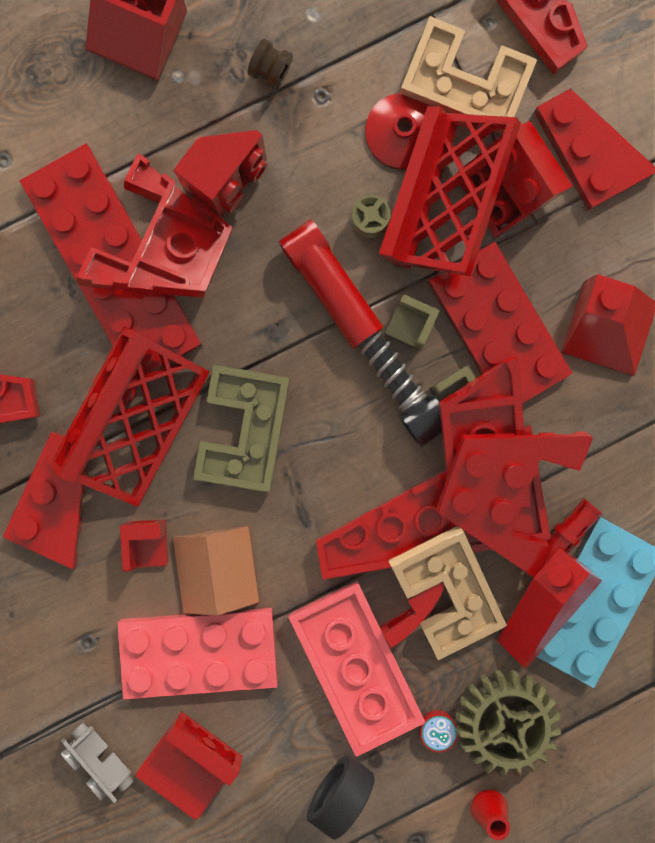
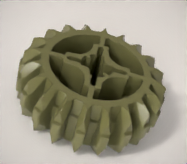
M511 669L507 679H505L503 673L500 670H496L494 681L490 682L486 675H481L480 680L483 684L481 688L478 689L475 685L469 684L468 689L472 694V698L460 697L459 701L466 710L456 711L455 717L457 721L462 723L457 726L456 733L458 737L464 738L460 745L464 752H471L469 757L473 764L477 765L482 762V767L488 774L496 768L499 776L504 779L509 769H512L514 775L521 778L522 767L527 766L530 772L535 773L536 766L533 762L539 758L541 762L548 763V757L544 751L546 749L557 750V744L550 737L561 735V729L558 725L554 724L561 719V715L557 709H553L556 704L551 694L545 695L547 688L541 682L534 684V679L531 675L525 674L520 679L518 672ZM518 696L529 701L525 704H522L520 701L510 705L504 703L501 698ZM491 704V715L482 722L483 726L479 728L481 716ZM502 710L508 718H511V727L515 733L514 735L511 734L508 728H505V720L501 714ZM535 724L531 735L525 741L527 729ZM502 742H507L512 744L514 747L509 749H498L489 746V744L493 743L494 745H497Z

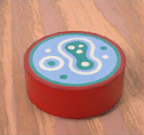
M433 710L423 716L426 723L419 726V735L422 743L433 752L441 753L450 750L458 739L456 733L457 725L453 717L442 710Z

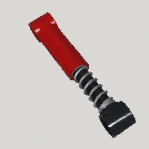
M310 219L279 240L278 243L291 264L301 273L352 349L358 346L362 348L361 354L367 355L370 360L369 365L374 366L378 371L376 376L383 378L385 381L384 387L390 388L393 393L392 398L399 401V409L403 412L399 417L417 444L423 447L440 435L442 428L439 401L432 394L426 396L427 394H424L421 386L414 384L412 381L413 375H408L404 369L406 364H400L397 359L398 353L391 351L389 341H384L381 336L382 329L384 328L383 324L331 252L327 240L316 224Z

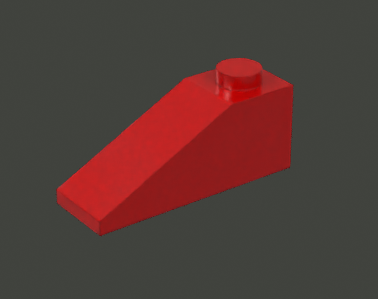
M559 548L533 578L497 642L524 668H528L602 580L572 554Z

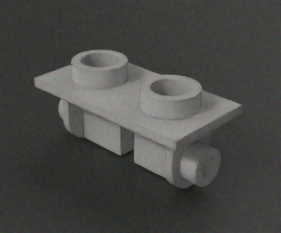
M81 723L72 731L71 734L75 739L70 744L64 738L61 740L66 747L61 755L75 771L82 766L92 778L86 784L101 801L108 796L115 803L117 799L111 793L116 788L123 792L133 782V779L129 776L131 771L127 769L114 752L101 762L97 757L108 745L95 732L92 726L87 727L84 723Z

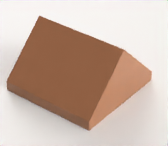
M249 526L173 537L183 613L218 616L260 601Z

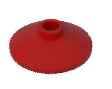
M400 93L389 95L380 100L369 113L365 127L366 142L373 156L385 166L398 170H407L427 107L430 105ZM402 121L408 122L411 125V130L409 132H401L398 129V123Z

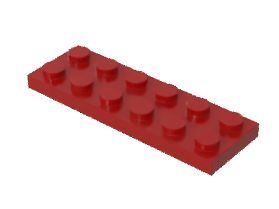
M87 143L19 180L75 280L91 247L127 262H132L142 238ZM79 285L112 345H114L123 326L182 357L202 346L200 339L174 295ZM149 348L141 361L144 375L163 368L159 353ZM136 372L132 379L137 378Z

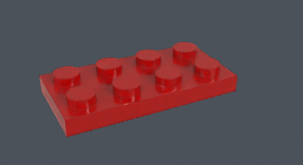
M496 242L478 252L470 277L442 272L427 282L481 375L508 357L516 356L519 359L522 403L573 374Z

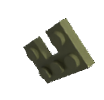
M213 365L207 403L245 409L238 447L200 441L194 480L270 493L290 378Z

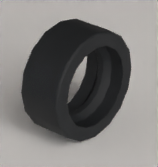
M351 756L341 758L331 768L317 789L307 812V821L331 839L336 840L343 836L359 817L369 799L375 781L374 773Z

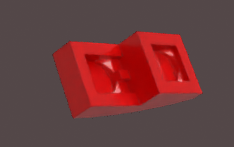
M443 582L407 599L411 607L380 626L382 634L391 648L404 640L425 620L445 587Z

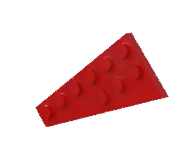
M531 425L524 426L525 435H533ZM537 466L529 487L531 507L521 508L513 531L549 540L551 536L540 473ZM446 469L316 539L322 580L391 568L389 560L456 527V524L438 513L437 504L447 479ZM463 530L473 553L493 550Z

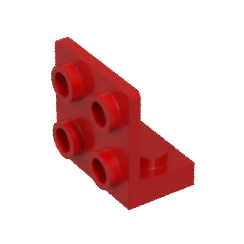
M181 711L139 767L136 777L191 818L197 820L225 783L230 787L238 776L243 756Z

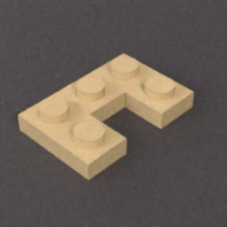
M430 16L401 87L400 94L430 106L442 107L447 113L515 117L537 59L501 45L487 80L454 68L452 64L466 30ZM496 129L494 131L503 135L505 130Z
M459 526L389 560L407 599L441 582L445 585L454 606L424 620L420 624L438 660L507 626L464 531Z

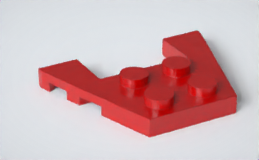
M137 153L124 179V189L159 203L132 262H127L91 247L76 276L77 284L85 287L204 298L229 241L233 227L196 197L191 199L176 187V182L165 173L163 175L158 173L150 166V161Z
M584 431L574 432V434L542 432L538 433V435H515L514 433L462 435L437 504L438 513L532 577H535L543 567L550 545L546 540L513 531L539 461L544 460L580 471L593 437Z

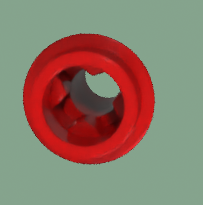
M494 790L479 792L472 800L470 807L473 820L487 832L490 838L494 840L505 839L510 832L507 800L501 793Z

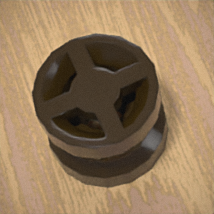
M264 38L260 41L251 57L247 73L255 79L260 77L265 79L269 87L277 90L290 69L293 54L287 50L278 51L274 48L271 41Z

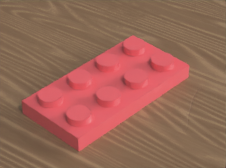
M358 581L289 614L288 618L356 757L426 723Z
M272 608L234 610L218 616L182 614L120 619L118 621L123 700L278 687Z

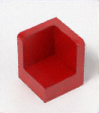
M166 519L127 521L120 525L123 572H131L136 567L165 566L168 563Z

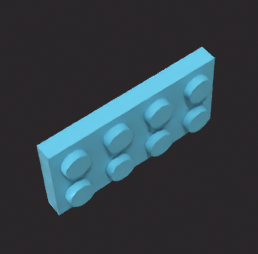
M602 517L588 529L581 541V545L574 554V557L597 575L602 582L537 656L592 688H595L655 577V547Z

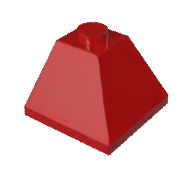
M600 274L585 280L561 353L635 376L654 318L655 301L634 285Z

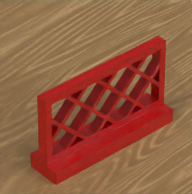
M428 106L379 254L398 267L411 269V266L470 277L521 125L518 118L447 113L442 107ZM457 127H469L472 134L454 147L452 142ZM496 129H504L502 140L488 150L482 139ZM478 144L483 155L464 167L459 156ZM454 161L459 172L442 184L440 178L443 169ZM489 164L491 168L489 179L475 188L470 177ZM465 181L470 193L452 205L447 193ZM442 198L447 210L430 221L428 214L431 205ZM476 202L479 208L476 218L463 227L458 214ZM452 219L458 231L440 243L435 230ZM429 235L434 248L421 257L415 256L419 242ZM463 240L466 249L461 264L450 262L445 252Z
M123 326L49 465L59 478L73 484L78 482L138 507L210 371ZM149 348L159 353L163 369L144 375L141 361ZM168 359L176 362L177 364L170 366ZM186 368L196 373L189 387L176 391L172 373ZM136 372L137 378L132 379ZM165 376L170 394L151 400L146 382ZM140 385L144 403L125 410L122 401L125 391ZM172 401L175 413L171 421L158 425L154 408ZM147 411L152 428L133 435L128 417ZM121 420L126 438L106 445L103 432L107 425ZM154 436L157 444L154 453L140 459L135 442ZM129 445L134 462L114 469L109 452ZM103 455L108 472L93 478L82 474L90 459ZM136 470L139 481L132 494L121 490L117 477ZM111 480L112 486L104 482Z

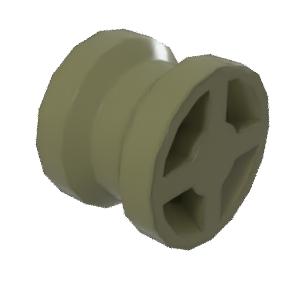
M366 195L357 200L351 215L353 231L364 239H375L385 232L390 220L388 203L377 195Z

